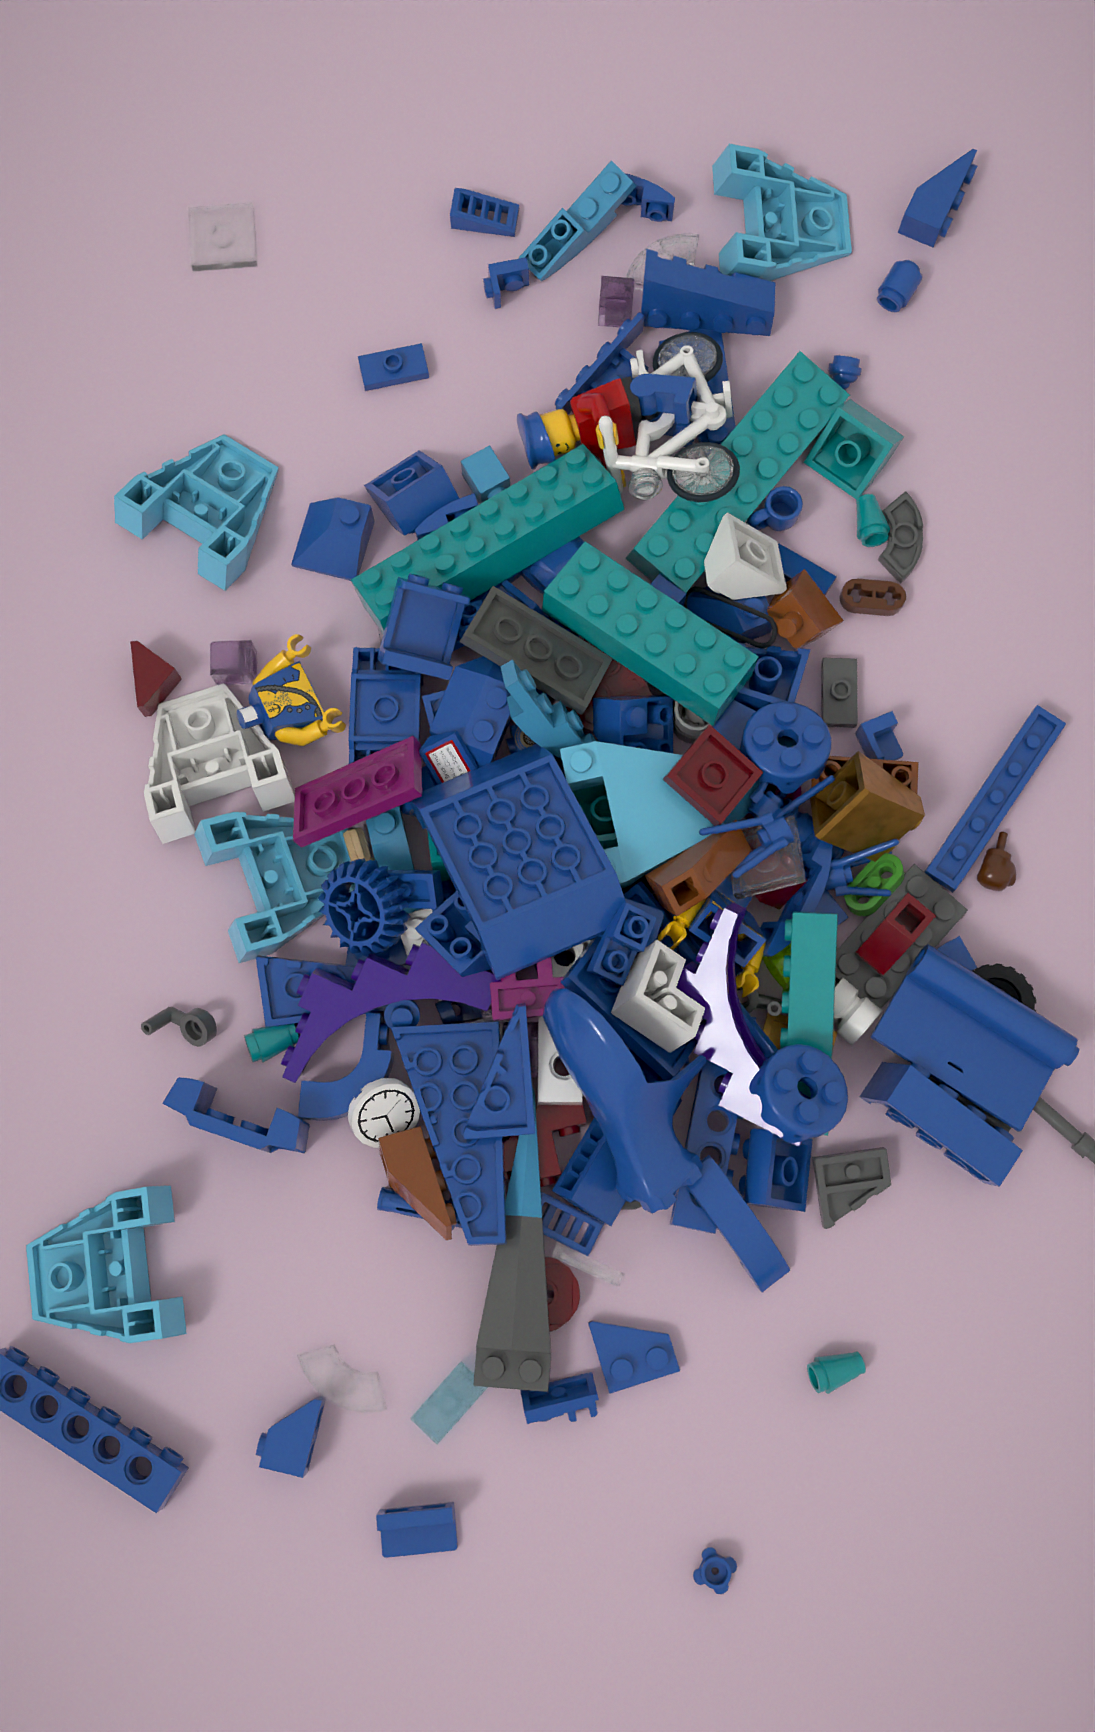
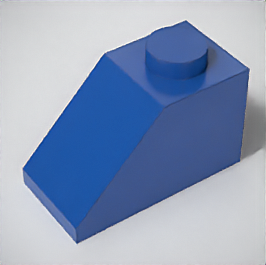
M318 1396L271 1426L267 1433H261L256 1450V1456L261 1457L260 1468L301 1478L308 1473L326 1397Z

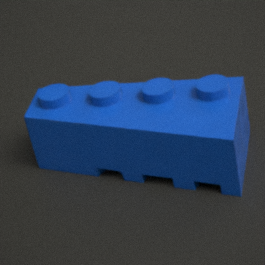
M646 249L641 313L645 316L643 327L689 331L706 329L715 330L719 333L770 336L775 313L776 282L738 272L729 276L722 274L718 267L706 264L703 269L687 265V259L673 256L672 260L658 257L657 251Z
M741 644L759 656L752 676L733 700L755 711L771 703L782 701L795 702L811 649L798 648L797 651L781 650V647L776 646L762 649L746 647V644Z
M882 1062L859 1097L869 1104L873 1102L884 1105L888 1108L885 1113L887 1117L896 1123L900 1122L908 1128L913 1129L916 1127L918 1129L916 1137L936 1149L941 1150L942 1147H945V1157L983 1183L1000 1187L1023 1151L1012 1142L1014 1137L1001 1127L995 1126L993 1128L986 1123V1115L971 1105L965 1107L957 1101L959 1095L954 1090L943 1084L938 1086L928 1079L931 1074L922 1066L913 1062L911 1065Z

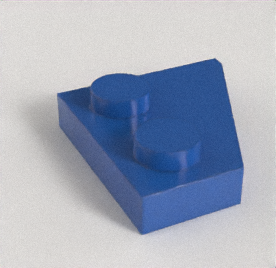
M597 1321L588 1322L609 1394L680 1371L669 1334Z

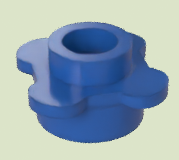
M708 1547L702 1551L703 1560L700 1567L693 1572L694 1581L698 1585L706 1584L709 1588L714 1589L716 1594H724L728 1591L731 1574L737 1570V1563L734 1558H725L717 1554L714 1548ZM717 1567L719 1572L712 1574V1568Z

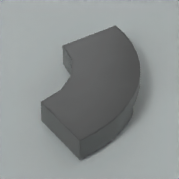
M906 491L882 510L890 527V532L888 533L886 549L878 558V561L900 584L914 569L923 548V521L917 505Z

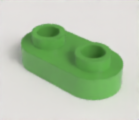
M885 853L876 862L871 860L853 879L854 882H851L847 887L887 889L892 894L904 880L902 862L895 855ZM885 872L892 873L890 878L884 879L881 877ZM844 895L848 909L857 916L873 914L889 898L886 896ZM862 897L869 898L867 903H858V900Z

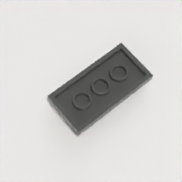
M492 586L460 640L462 644L499 666L513 660L521 671L524 669L528 670L537 689L557 701L561 700L565 706L580 715L586 710L613 659Z
M913 864L904 874V880L876 912L868 915L837 949L835 981L839 982L842 978H845L858 989V997L860 999L867 997L881 1009L895 994L923 947L930 944L935 948L968 909L916 864ZM909 893L934 913L936 917L895 964L881 976L856 955L855 952L898 901Z

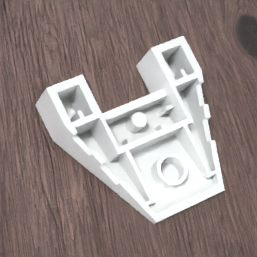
M224 683L158 704L153 734L155 745L153 757L149 759L150 775L148 784H145L144 797L150 822L162 844L195 834L196 830L190 806L252 786L263 812L295 801L289 773L279 750L268 740L259 725L243 729L240 726L236 712L244 707Z

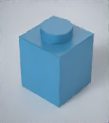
M490 445L461 460L462 476L473 494L475 493L476 499L480 504L510 487V477Z

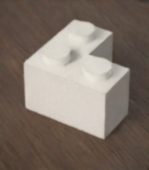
M655 940L645 948L644 952L636 954L611 1013L671 1053L696 1036L705 1007L676 988L686 959L660 941Z

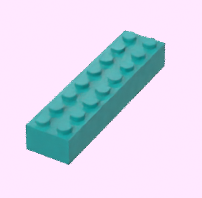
M799 351L721 444L734 453L740 465V475L733 489L721 498L709 502H693L677 496L625 559L652 582L658 574H661L686 593L705 571L704 560L722 517L728 512L745 522L828 423L838 406L843 404L850 394ZM715 451L708 459L710 468L707 472L711 475L710 484L700 486L698 483L689 482L683 490L694 495H708L721 490L727 485L733 474V467L728 457L721 452Z
M582 444L351 579V582L364 608L383 634L398 577L408 579L409 573L430 579L428 585L442 588L443 582L463 587L462 594L470 597L471 601L491 589L492 586L498 585L625 510L617 481L587 447Z

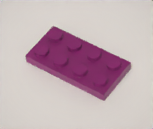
M411 736L296 787L293 841L301 848L421 797L422 769L419 753L421 748L420 742L414 736Z

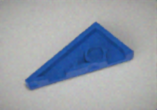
M526 1003L516 1004L464 1128V1139L535 1134Z

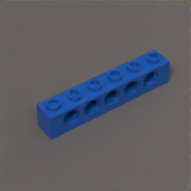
M706 1059L704 1067L699 1071L685 1148L697 1154L699 1158L704 1148L711 1147L715 1149L719 1154L717 1165L732 1183L734 1170L728 1169L730 1155H737L740 1134L735 1133L737 1119L743 1120V1117L719 1106L722 1095L716 1092L714 1081L718 1077H725L728 1070ZM711 1112H719L725 1117L726 1126L723 1131L716 1132L709 1128L707 1117ZM686 1185L678 1189L675 1194L677 1201L673 1204L670 1225L716 1234L717 1227L695 1200Z
M12 1346L9 1349H0L1 1412L153 1512L157 1513L166 1506L189 1469L188 1466L182 1463L184 1458L178 1452L168 1447H164L162 1450L151 1443L152 1436L144 1430L135 1426L131 1430L119 1422L121 1416L105 1406L99 1409L88 1402L91 1397L83 1390L74 1386L68 1389L58 1382L60 1377L52 1370L43 1366L37 1369L28 1363L29 1356L23 1351ZM18 1375L22 1376L27 1383V1389L23 1395L17 1394L13 1387L14 1380ZM48 1395L53 1396L58 1403V1409L54 1416L48 1414L44 1409V1400ZM78 1415L85 1417L89 1423V1430L85 1436L78 1434L75 1430L74 1423ZM108 1436L117 1438L120 1443V1451L117 1456L110 1455L106 1451L105 1441ZM139 1456L146 1457L151 1462L152 1470L149 1476H143L137 1471L136 1461Z

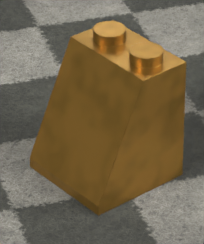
M859 751L833 775L835 777L834 782L810 798L815 837L852 853L892 839L900 840L909 830L916 829L925 817L921 797ZM895 846L866 858L876 862L884 853L891 852Z

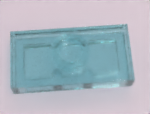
M460 1361L410 1419L434 1443L438 1444L488 1387L473 1386L474 1372Z

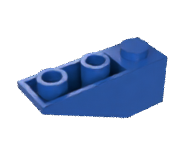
M971 149L916 188L898 230L899 234L932 248L938 236L945 238L953 220L948 215L951 209L958 210L965 195V192L960 189L963 183L970 185L978 167L972 164L977 153L976 149Z

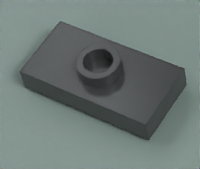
M823 658L821 661V718L827 727L856 728L858 724L857 659Z

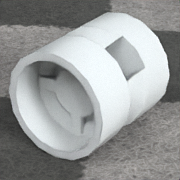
M842 978L835 985L834 1023L837 1025V1033L853 1045L882 1010L867 997L860 999L858 997V989L845 978Z

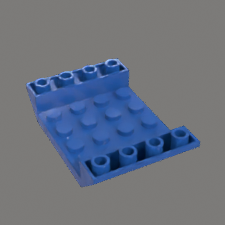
M538 744L424 790L421 797L409 802L422 829H427L480 937L481 950L496 980H500L604 934L622 903L626 902L617 874L553 754Z

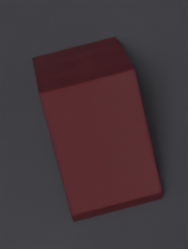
M130 641L137 707L144 717L152 716L158 709V704L163 703L182 678L173 666L139 641Z

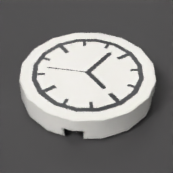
M381 1078L368 1083L361 1089L362 1093L356 1099L354 1097L349 1105L348 1121L352 1132L363 1144L373 1148H379L378 1138L415 1128L419 1121L420 1109L414 1091L396 1078Z

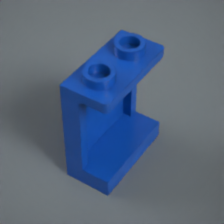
M409 573L408 579L398 577L377 659L385 665L450 680L453 670L450 660L465 604L469 605L471 598L462 594L463 587L443 582L442 588L428 585L430 579Z

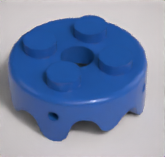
M776 702L763 706L752 714L745 725L739 751L763 771V774L757 781L772 783L782 793L788 794L796 791L804 782L820 777L831 752V735L826 723L815 711L795 702ZM782 736H788L794 739L796 745L787 748L780 745L777 739Z
M795 1044L777 1050L764 1060L749 1086L750 1093L760 1097L762 1120L783 1133V1140L788 1143H797L819 1137L834 1129L842 1120L848 1103L847 1085L837 1064L824 1052L809 1045ZM798 1082H803L809 1087L811 1092L810 1099L804 1098L799 1093Z

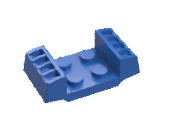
M353 647L348 740L349 764L411 736H414L420 742L421 686H424V674L382 664L377 659L380 648Z
M178 1077L162 1103L185 1115L190 1126L268 1153L278 1149L300 1153L306 1152L310 1128L309 1123L277 1108L269 1129L242 1120L240 1127L233 1125L235 1117L210 1109L218 1088L205 1082Z

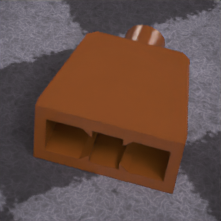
M805 569L786 582L787 590L782 594H775L767 608L768 615L774 619L777 625L778 634L786 638L795 649L818 640L844 621Z

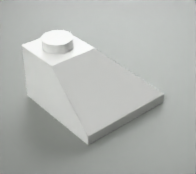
M727 512L722 517L704 560L708 586L714 592L721 593L732 600L782 594L787 590L777 541Z

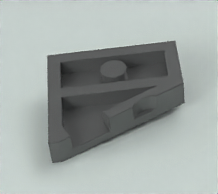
M884 1147L812 1157L821 1223L824 1229L833 1227L835 1225L834 1222L851 1210H857L871 1196L878 1195L892 1185L887 1149Z

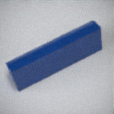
M681 1098L679 1099V1101H678V1103H677V1105H676L674 1114L676 1113L678 1107L680 1106V1104H681V1102H682V1099H681ZM594 1117L552 1191L583 1212L612 1226L626 1200L620 1197L616 1189L617 1170L600 1124Z

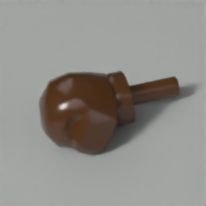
M999 832L996 848L986 851L981 868L977 874V881L980 885L993 891H1003L1008 886H1013L1016 881V868L1013 862L1010 861L1012 855L1004 851L1008 837L1006 832Z

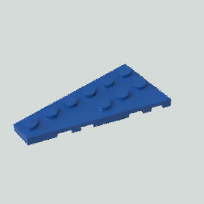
M499 1022L391 1027L467 1244L469 1246L507 1244L503 1136L464 1139L463 1135L466 1123L500 1044Z

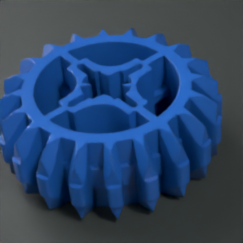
M364 858L351 862L347 861L332 870L327 875L328 879L321 884L324 892L318 897L324 903V906L318 912L325 914L327 919L323 926H330L332 929L330 938L339 937L340 948L350 946L352 954L362 952L364 956L370 953H382L388 950L389 947L397 944L401 939L400 936L408 929L405 922L411 917L404 910L411 903L402 897L406 888H398L396 884L399 876H389L388 866L379 867L377 860L366 861ZM352 883H355V890L350 893V887ZM380 922L377 931H374L373 924Z

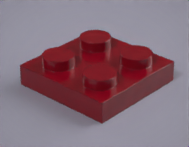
M708 725L665 775L663 780L715 826L722 824L763 774V771L717 730Z

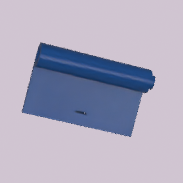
M930 944L925 945L916 956L870 1038L906 1061L922 1066L931 1074L930 1076L1018 1132L1022 1131L1053 1071L1063 1065H1071L1080 1050L1076 1046L1078 1040L1075 1036ZM948 1063L952 1064L953 1066H955V1067L958 1068L959 1070L955 1069L954 1067H952V1066L949 1065Z

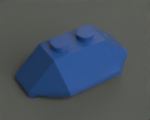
M484 656L455 666L429 730L431 736L457 730L478 768L495 761L511 722L507 697L511 694L505 688L501 666Z

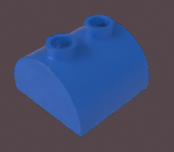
M751 1129L750 1138L745 1140L742 1149L743 1156L747 1160L746 1175L740 1178L739 1192L743 1196L744 1201L749 1205L805 1212L813 1139L804 1140L800 1146L784 1141L783 1138L766 1129Z

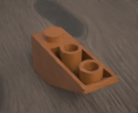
M742 829L711 834L646 874L645 877L659 905L677 917L706 899L752 850Z
M421 1126L378 1138L379 1153L389 1186L446 1241L451 1240L452 1225L457 1224L452 1203L445 1204L441 1193L446 1191V1185L442 1171L434 1170L431 1160L436 1159V1154L430 1137L424 1139Z

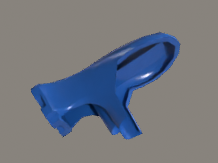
M567 988L554 989L544 1005L543 1018L562 1063L586 1098L593 1116L600 1124L617 1170L616 1189L620 1197L628 1202L634 1200L640 1202L643 1209L652 1214L658 1210H667L677 1201L675 1194L678 1189L685 1185H693L702 1177L700 1170L703 1164L697 1154L688 1151L681 1145L675 1135L672 1123L673 1114L679 1099L694 1077L704 1067L706 1057L699 1055L672 1079L663 1080L637 1054L628 1049L624 1041L606 1019L586 1000Z

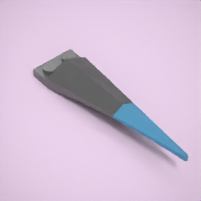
M532 1088L535 1134L519 1135L505 1202L507 1244L496 1246L476 1344L473 1386L548 1392L551 1367V1339L535 1091Z

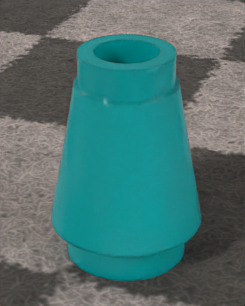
M873 494L860 496L856 500L857 538L866 547L879 546L888 540L890 527L876 500V496Z
M294 1024L251 1029L252 1033L244 1035L252 1062L261 1060L262 1063L287 1050L289 1045L297 1044L299 1040Z
M856 1351L853 1353L815 1357L814 1362L807 1364V1372L814 1390L817 1393L825 1391L829 1394L859 1375L864 1374L866 1367L861 1354Z

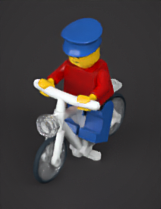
M683 332L662 342L653 356L652 366L654 372L651 374L645 369L643 350L636 351L637 358L630 359L633 380L631 376L615 379L573 397L570 400L571 415H568L564 409H557L540 415L538 412H533L528 416L522 413L517 414L518 430L531 469L535 470L539 464L553 462L556 456L566 454L575 449L576 442L579 441L580 445L584 444L601 461L604 468L617 481L620 494L623 492L624 487H626L623 470L633 472L628 483V490L632 496L642 500H649L661 492L663 487L662 479H667L673 492L688 501L709 502L717 500L733 489L740 475L738 459L727 447L711 442L693 444L695 437L707 428L713 431L717 430L725 423L727 418L733 417L729 380L722 381L723 393L712 394L707 382L721 368L723 353L721 347L714 339L702 333ZM663 435L672 436L670 440L649 454L651 441L660 439ZM636 446V453L632 457L618 455L617 449ZM685 447V448L681 449L678 453H676V454L674 455V457H670L672 454H674V453H675L676 451H678L680 448Z

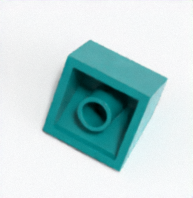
M849 399L838 406L803 463L857 500L887 464L904 436Z

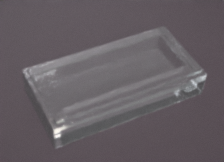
M556 1243L552 1252L553 1258L615 1286H620L625 1274L559 1243Z

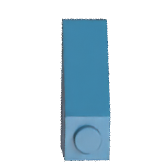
M397 806L367 819L366 824L371 846L378 866H388V870H415L400 807ZM405 908L404 910L410 914L420 909Z

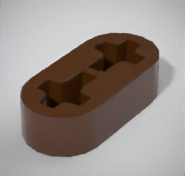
M858 578L846 582L841 590L839 599L842 607L851 613L893 616L902 609L906 601V592L900 584L892 581ZM853 589L858 590L859 596H864L861 597L859 602H853V596L850 595ZM887 592L892 593L893 599H897L893 605H887V599H884Z

